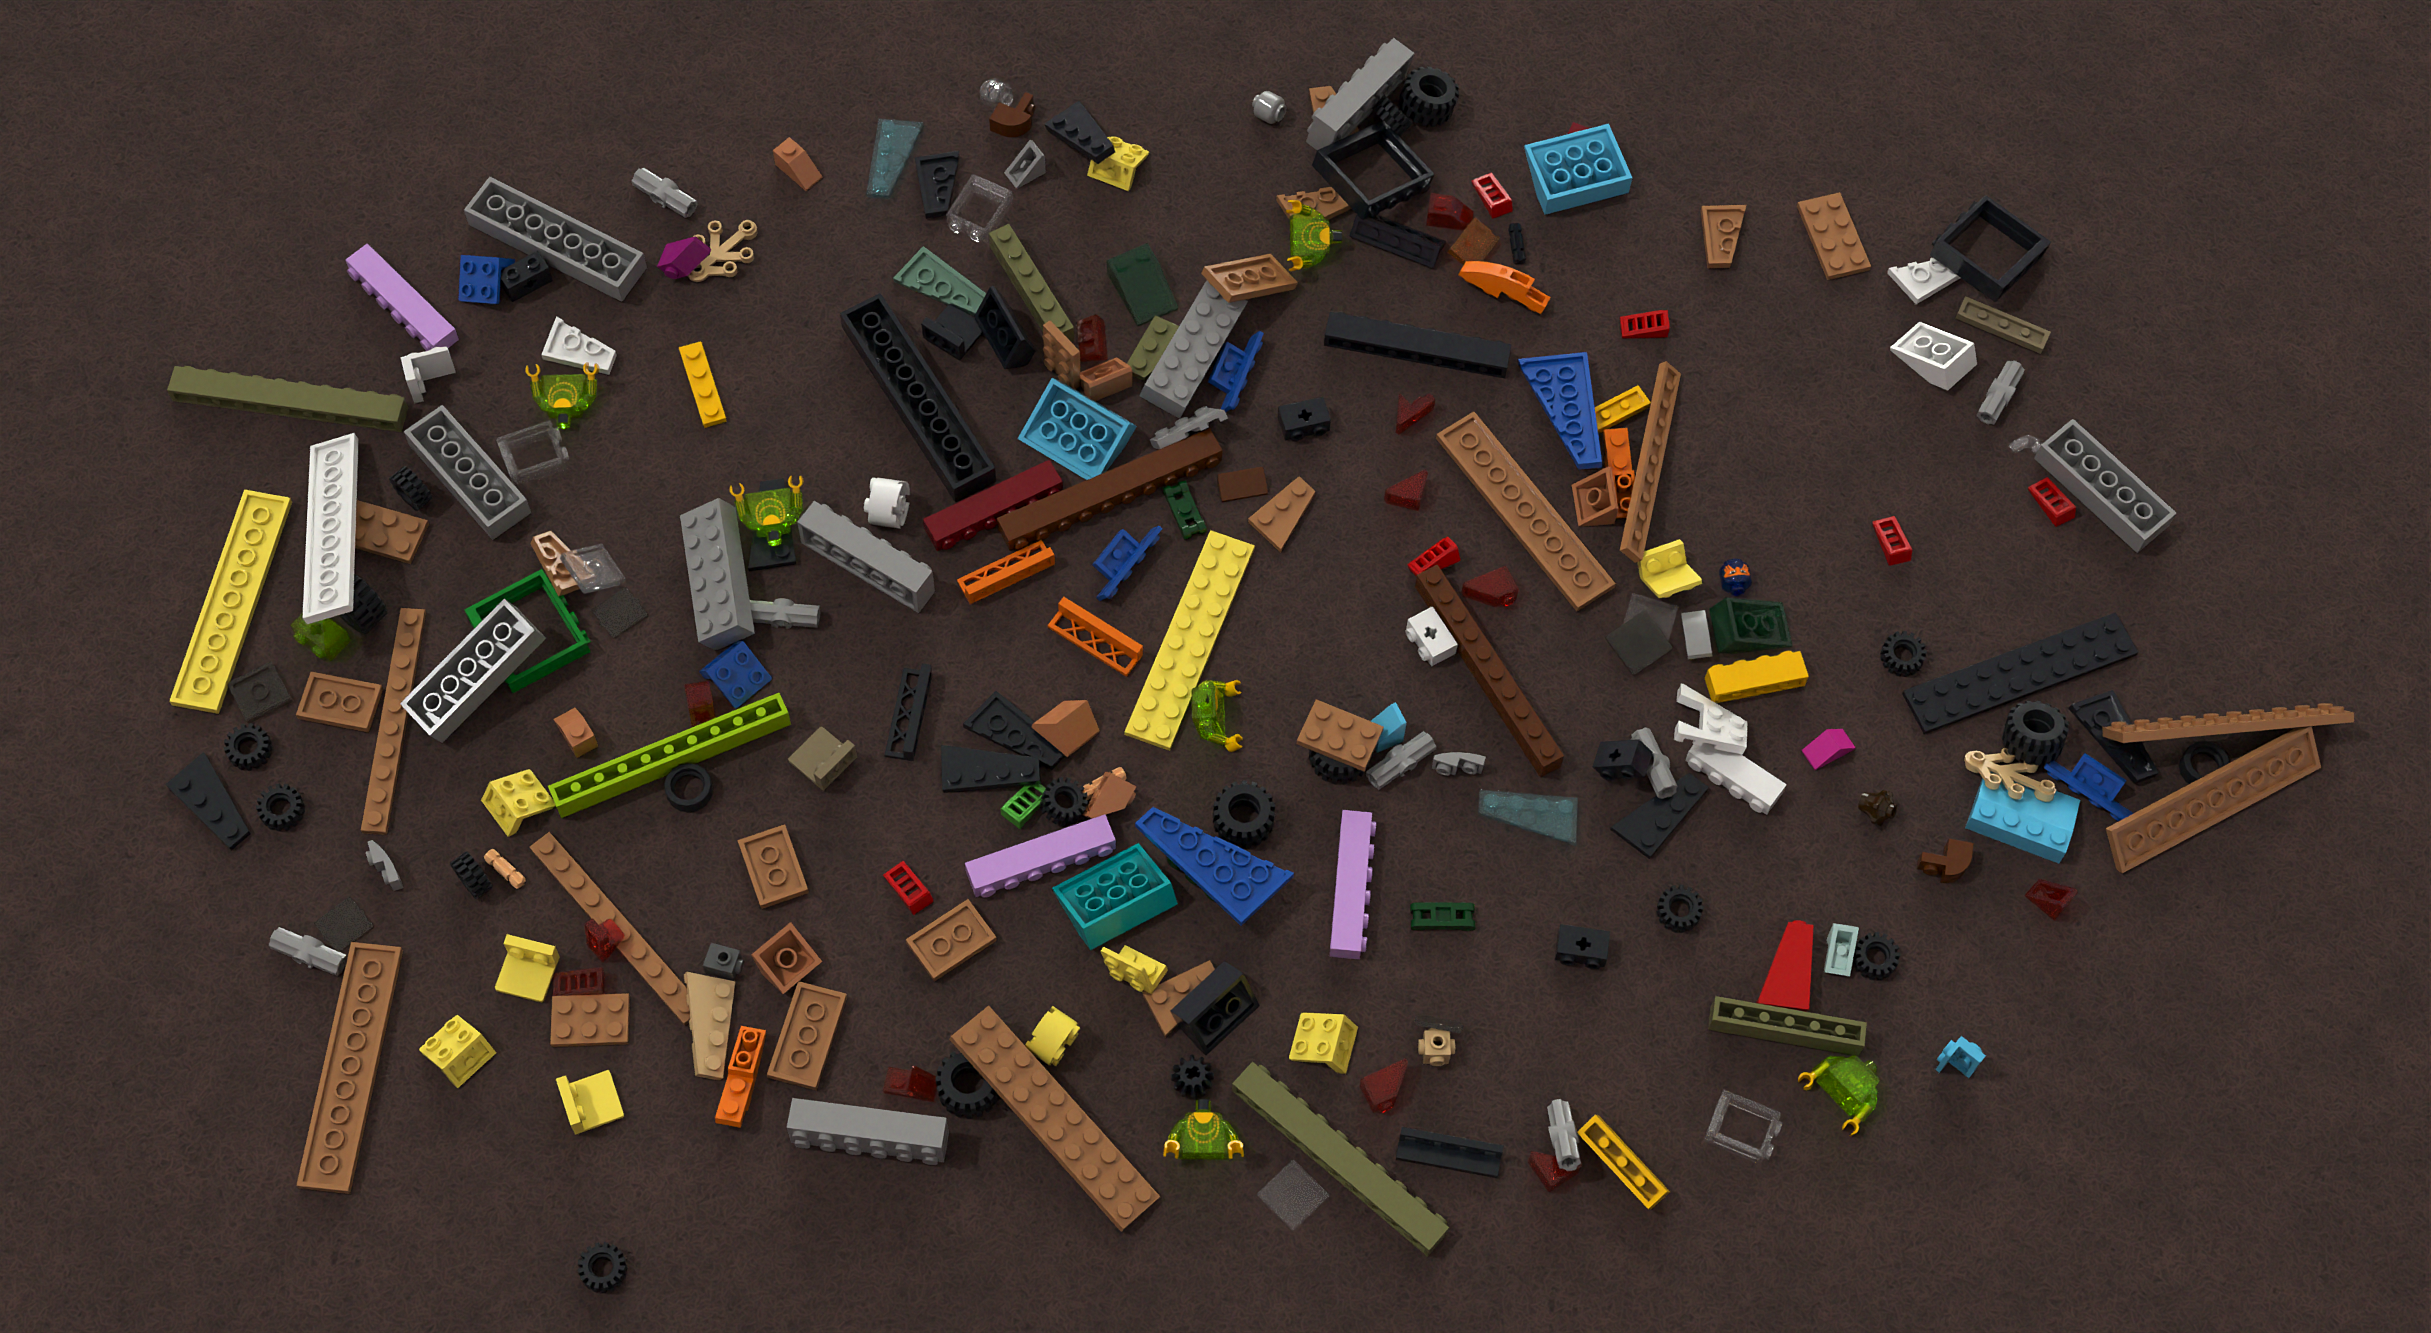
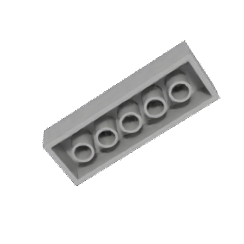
M1395 38L1388 44L1383 43L1375 57L1370 56L1362 69L1358 68L1352 75L1349 82L1345 81L1339 88L1336 95L1332 94L1327 99L1325 106L1322 109L1319 107L1312 115L1313 122L1307 129L1309 134L1306 142L1316 150H1319L1349 136L1374 111L1372 107L1384 95L1388 97L1405 79L1415 53Z
M1207 280L1140 393V397L1181 418L1248 301L1240 300L1228 303Z
M443 405L404 431L409 446L492 540L531 513L527 499Z
M2074 419L2070 420L2040 446L2034 458L2136 553L2141 551L2169 527L2177 514Z
M717 498L680 515L698 642L713 650L721 649L755 634L736 508Z
M813 501L798 520L802 544L919 613L934 594L933 571L927 564L923 562L918 563L907 552L903 550L898 551L893 548L887 540L876 538L864 527L859 528L848 517L837 515L828 505H821Z
M503 599L400 704L431 737L443 743L546 637L517 607Z
M792 1098L787 1123L791 1143H795L794 1145L799 1148H810V1145L820 1146L821 1150L828 1152L844 1149L846 1153L851 1155H860L861 1152L871 1153V1156L876 1158H886L887 1155L897 1156L898 1160L910 1162L914 1158L921 1159L923 1163L928 1165H937L938 1162H944L949 1136L947 1118L796 1098Z

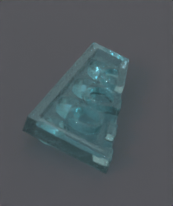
M879 118L866 193L867 197L890 199L903 167L908 161L911 150L917 142L918 135L924 127L923 122Z
M1490 790L1479 791V816L1507 825L1511 824L1529 832L1533 831L1554 840L1558 839L1567 842V844L1573 846L1576 845L1578 798Z

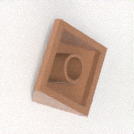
M1117 357L1080 372L1081 387L1085 395L1094 401L1132 387V368Z
M1608 466L1572 484L1579 527L1615 524L1618 504L1611 467Z
M1087 700L1063 701L1032 724V728L1067 757L1095 737L1100 731Z
M791 922L751 954L761 974L782 994L822 962Z

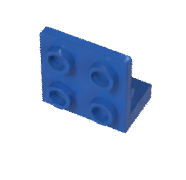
M461 255L459 301L499 304L501 270L514 264L515 259Z
M744 641L734 642L699 671L705 679H711L734 708H738L772 679Z

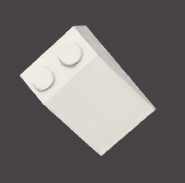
M1918 322L1890 347L1896 356L1925 380L1946 390H1949L1977 365L1973 342L1922 322Z

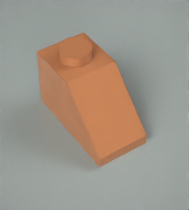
M790 137L773 150L775 165L805 191L822 179V175L806 151Z
M576 708L553 719L576 758L598 747L593 732Z
M1105 772L1083 816L1093 819L1125 809L1126 805L1129 806L1135 798L1136 793L1134 790L1136 786L1113 773Z

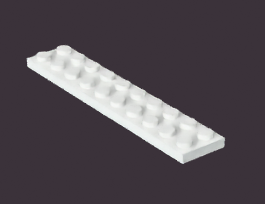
M355 433L310 446L303 620L306 624L353 611L358 438Z

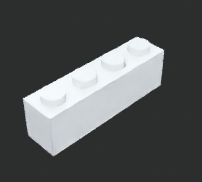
M1703 742L1702 746L1693 745L1688 751L1685 760L1693 770L1702 771L1708 775L1711 782L1716 785H1723L1729 789L1733 797L1744 799L1754 811L1763 812L1766 815L1783 794L1786 787L1785 783L1743 755L1717 750L1714 748V744Z

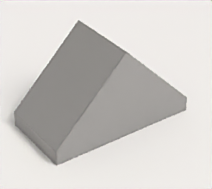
M1029 140L1004 173L1015 188L1018 189L1046 173L1045 156L1033 140Z

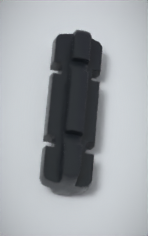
M1520 223L1509 224L1508 231L1513 263L1517 265L1524 264L1526 255Z

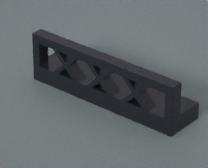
M1356 215L1349 235L1432 268L1435 267L1439 253L1446 243L1445 240L1379 215L1371 216L1364 220Z
M922 663L920 670L903 669L885 757L914 761L933 675L930 664ZM908 675L919 676L917 686L913 689L906 683ZM911 695L914 698L913 706L906 711L902 706V700ZM907 717L909 720L908 729L901 733L897 727V722ZM902 739L904 741L903 753L892 752L893 743Z
M1402 1127L1396 1160L1497 1178L1504 1145Z

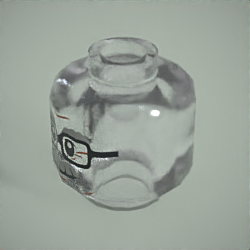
M989 79L980 88L981 101L994 110L999 102L1010 106L1013 101V89L1009 84L1000 79Z

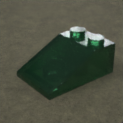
M1148 243L1107 260V275L1137 326L1152 321L1155 315L1161 317L1178 309L1161 266Z
M1726 597L1709 609L1718 653L1739 654L1793 646L1783 602Z

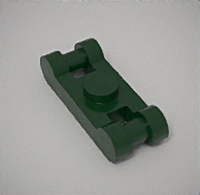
M1184 480L1178 482L1176 486L1171 487L1169 485L1163 487V493L1183 539H1189L1191 535L1196 533H1206V525L1190 494L1187 482ZM1182 494V499L1175 500L1174 496ZM1194 521L1193 525L1188 526L1186 524L1188 522Z
M1416 902L1410 904V913L1413 914L1411 930L1461 929L1462 931H1473L1476 929L1475 920H1473L1472 915L1475 913V905L1473 903ZM1430 913V919H1423V914ZM1456 913L1463 914V919H1456Z

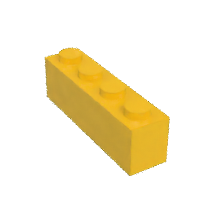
M1785 651L1772 657L1764 655L1756 660H1739L1726 666L1722 664L1714 665L1707 670L1705 682L1711 701L1720 703L1805 686L1809 676L1801 651Z
M1594 1115L1577 1132L1648 1209L1654 1208L1670 1193L1663 1183L1599 1115Z

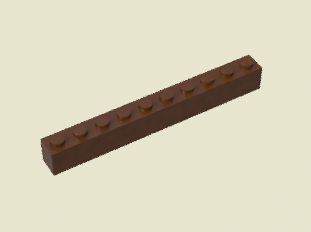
M1209 428L998 517V530L1009 551L1015 548L1016 550L1023 549L1034 540H1044L1051 533L1058 530L1060 532L1065 531L1072 524L1079 521L1087 522L1095 514L1100 512L1108 513L1113 510L1114 506L1121 503L1129 504L1136 497L1142 494L1150 495L1157 488L1164 485L1171 486L1182 477H1192L1201 469L1216 467L1222 461V449Z
M1435 565L1417 574L1415 588L1428 608L1433 607L1457 642V652L1540 778L1560 768L1564 758L1563 753L1439 566Z

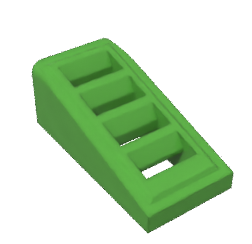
M1041 784L1028 785L1020 789L1001 808V815L1021 829L1040 808L1041 796L1038 797L1030 789L1034 787L1043 794L1046 788ZM1026 794L1029 795L1031 798L1035 800V802L1032 803L1024 796ZM1020 800L1029 807L1026 809L1020 805ZM1016 807L1022 814L1019 815L1013 808Z

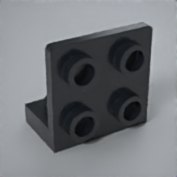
M949 304L935 321L926 317L921 323L923 338L959 361L983 334L975 318L952 304Z

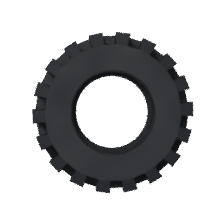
M1428 66L1427 68L1419 67L1418 70L1414 69L1408 74L1399 96V105L1402 106L1401 110L1403 113H1406L1408 119L1411 118L1413 122L1421 123L1422 126L1430 125L1435 127L1436 124L1442 125L1450 119L1459 97L1458 84H1455L1454 78L1449 77L1447 72L1443 73L1440 71L1441 69H1432V67Z
M354 573L353 611L339 616L354 630L367 634L388 613L384 602L362 578Z
M2025 701V704L2018 703L2008 713L2002 735L2003 746L2008 749L2007 752L2010 755H2015V759L2019 761L2023 760L2027 764L2034 763L2035 765H2041V763L2049 764L2051 760L2055 761L2058 759V756L2063 751L2069 731V723L2065 720V715L2060 714L2058 708L2051 707V704H2043L2041 701Z
M1309 749L1311 767H1315L1314 772L1317 776L1322 773V780L1326 782L1330 778L1332 779L1331 784H1337V780H1342V784H1347L1348 779L1354 782L1357 780L1358 775L1361 777L1364 774V771Z
M1242 781L1240 785L1237 782L1231 783V788L1225 786L1222 789V793H1218L1213 806V823L1215 832L1218 831L1219 838H1226L1227 842L1231 844L1234 842L1240 848L1241 844H1246V849L1251 848L1252 843H1255L1256 846L1260 845L1261 839L1266 840L1269 837V832H1272L1275 819V804L1272 802L1271 794H1266V789L1263 786L1257 788V783L1252 782L1251 785H1248L1247 781ZM1248 806L1257 812L1258 817L1251 822L1241 823L1234 820L1230 812L1236 807Z
M954 1051L950 1053V1059L945 1057L942 1060V1067L939 1066L937 1069L936 1086L942 1106H946V1110L949 1113L954 1111L956 1117L961 1118L962 1114L966 1115V1119H972L971 1114H976L977 1118L981 1117L982 1111L985 1110L988 1113L992 1110L991 1105H996L998 1094L984 1078L982 1087L974 1093L964 1094L957 1091L953 1084L961 1074L969 1072L979 1076L981 1074L961 1052L956 1054Z

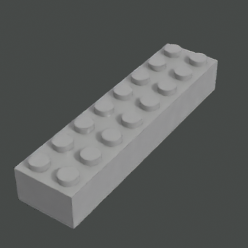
M492 177L486 180L464 209L470 226L528 255L538 251L547 265L621 302L647 269L644 253Z

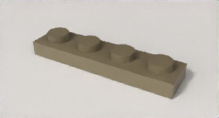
M1966 296L1956 316V319L2039 354L2042 353L2051 333L2046 329Z

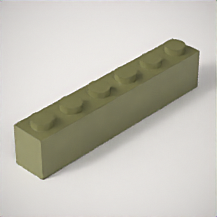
M1010 224L990 232L989 244L991 250L1042 332L1043 325L1051 320L1071 342L1074 341L1073 325Z
M1715 996L1710 1008L1708 1030L1859 1056L1865 1046L1867 1022Z

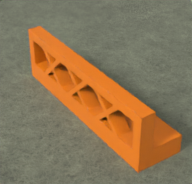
M1040 540L957 579V582L968 602L972 604L1055 565V555L1050 547L1046 548L1043 541ZM1038 548L1041 549L1040 552L1030 556L1032 551ZM1019 560V562L1008 566L1010 561ZM998 570V572L987 576L988 571ZM972 579L977 580V582H974L968 586L965 585L966 582Z
M1065 597L1058 603L1059 611L1048 624L1049 629L1126 677L1143 656V646ZM1064 616L1071 621L1072 628L1061 629L1056 624ZM1086 630L1091 633L1092 640L1082 642L1077 639L1076 632ZM1096 644H1109L1111 653L1101 654L1097 651ZM1126 655L1132 660L1124 668L1117 664L1115 656Z

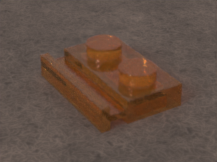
M1474 218L1449 249L1448 253L1463 265L1466 261L1482 262L1500 237H1496L1488 227Z

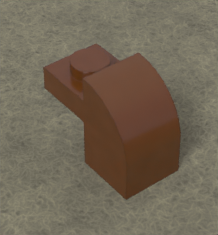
M1025 92L1016 108L999 102L989 118L990 131L1005 137H1018L1027 133L1032 127L1031 117L1036 108L1033 95Z
M1948 839L1944 846L1943 856L1922 852L1917 861V869L1923 870V873L1927 875L1941 874L1940 883L1954 882L1963 876L1971 863L1974 843Z

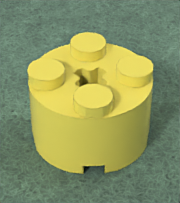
M1052 1006L1050 1012L1047 1011L1032 1033L1034 1037L1031 1042L1027 1041L1025 1046L1033 1055L1049 1066L1051 1064L1057 1066L1064 1056V1051L1066 1050L1064 1046L1066 1044L1072 1045L1079 1034L1080 1027H1078L1076 1021Z

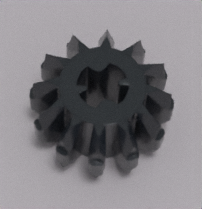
M1191 1054L1188 1062L1185 1058L1181 1057L1180 1065L1175 1064L1173 1066L1175 1073L1171 1074V1081L1176 1082L1174 1090L1182 1089V1097L1191 1092V1098L1195 1099L1197 1091L1201 1096H1204L1206 1094L1205 1089L1212 1088L1211 1080L1214 1079V1073L1210 1072L1212 1065L1210 1063L1203 1065V1057H1200L1198 1061H1194V1055ZM1197 1074V1077H1193L1192 1080L1188 1079V1075Z

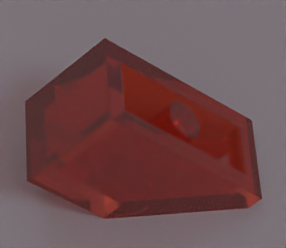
M1431 193L1426 226L1471 232L1474 211L1454 196Z
M1503 566L1464 582L1461 593L1463 597L1493 607L1500 605L1505 607L1511 605L1517 599L1519 588L1508 568Z
M1406 1058L1360 1079L1359 1087L1373 1113L1378 1110L1383 1113L1394 1107L1393 1103L1397 1100L1408 1066Z

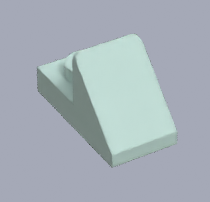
M1833 923L1827 937L1828 950L1824 966L1826 973L1850 976L1858 927Z

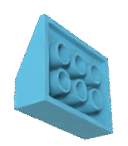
M1609 124L1524 146L1536 195L1545 215L1629 193L1632 176Z
M1051 378L1018 439L1088 480L1108 470L1127 445L1137 426L1062 381Z
M1982 778L1965 828L2059 864L2066 854L2073 833L2080 800L2056 791L2052 801L2043 802L2035 797L2034 789L2022 785L2025 789L2022 798L2013 799L2008 795V790L2002 781L1998 789L1992 790L1985 786V781Z

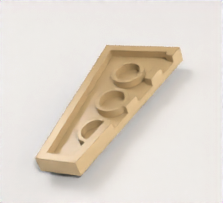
M686 972L684 980L687 984L688 992L686 998L687 1006H689L690 1010L689 1025L693 1037L692 1051L695 1076L721 1080L725 1066L735 981Z

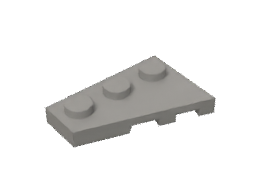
M1207 406L1199 408L1194 412L1195 415L1189 419L1187 417L1181 418L1175 422L1176 426L1157 431L1155 437L1150 439V442L1154 448L1162 449L1188 437V431L1196 432L1208 428V422L1214 419H1218L1220 422L1228 419L1225 410L1207 408Z

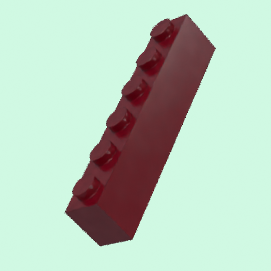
M1047 460L924 518V530L937 551L941 549L948 550L962 539L969 540L983 529L990 530L997 525L998 517L1062 491L1063 481L1051 461Z

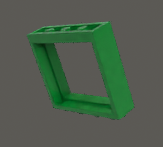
M542 569L464 609L469 622L475 629L482 622V619L487 617L503 599L512 604L543 588L574 638L576 644L516 676L512 672L505 679L512 693L590 653L588 644L591 641L585 630L580 632L577 627L580 623L573 611L568 612L566 609L568 603L563 595L558 596L550 579Z

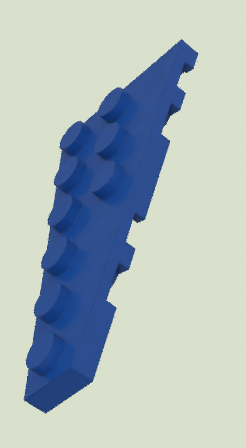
M1587 352L1518 359L1521 371L1578 470L1601 468L1602 458Z
M1152 807L1135 823V827L1240 926L1294 877L1293 872L1287 869L1286 871L1274 866V863L1267 860L1263 861L1236 845L1216 836L1214 838L1197 827L1193 828L1182 823L1180 819L1155 807Z

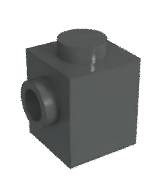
M711 943L703 968L705 974L735 981L736 975L742 973L745 961L742 960L740 950Z

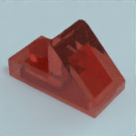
M1430 393L1423 398L1418 397L1412 405L1399 394L1396 433L1398 435L1434 410L1435 398Z
M710 681L685 684L692 727L716 718Z
M593 918L585 923L587 946L601 962H604L625 935L612 919H607L599 925Z
M913 1065L911 1071L888 1067L883 1093L934 1102L937 1089L936 1076Z

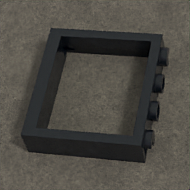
M1383 120L1317 150L1312 163L1314 169L1362 220L1371 216L1375 217L1385 209H1392L1402 201H1409L1413 196L1427 192L1431 187L1430 184L1434 177V173ZM1379 144L1406 172L1412 181L1368 200L1335 163Z
M1985 195L1978 203L1974 201L1967 213L1963 211L1955 224L1950 223L1943 235L1939 234L1936 240L1932 242L1934 247L1930 256L1996 303L2045 255L2051 241ZM1979 217L2029 251L1999 280L1950 246Z

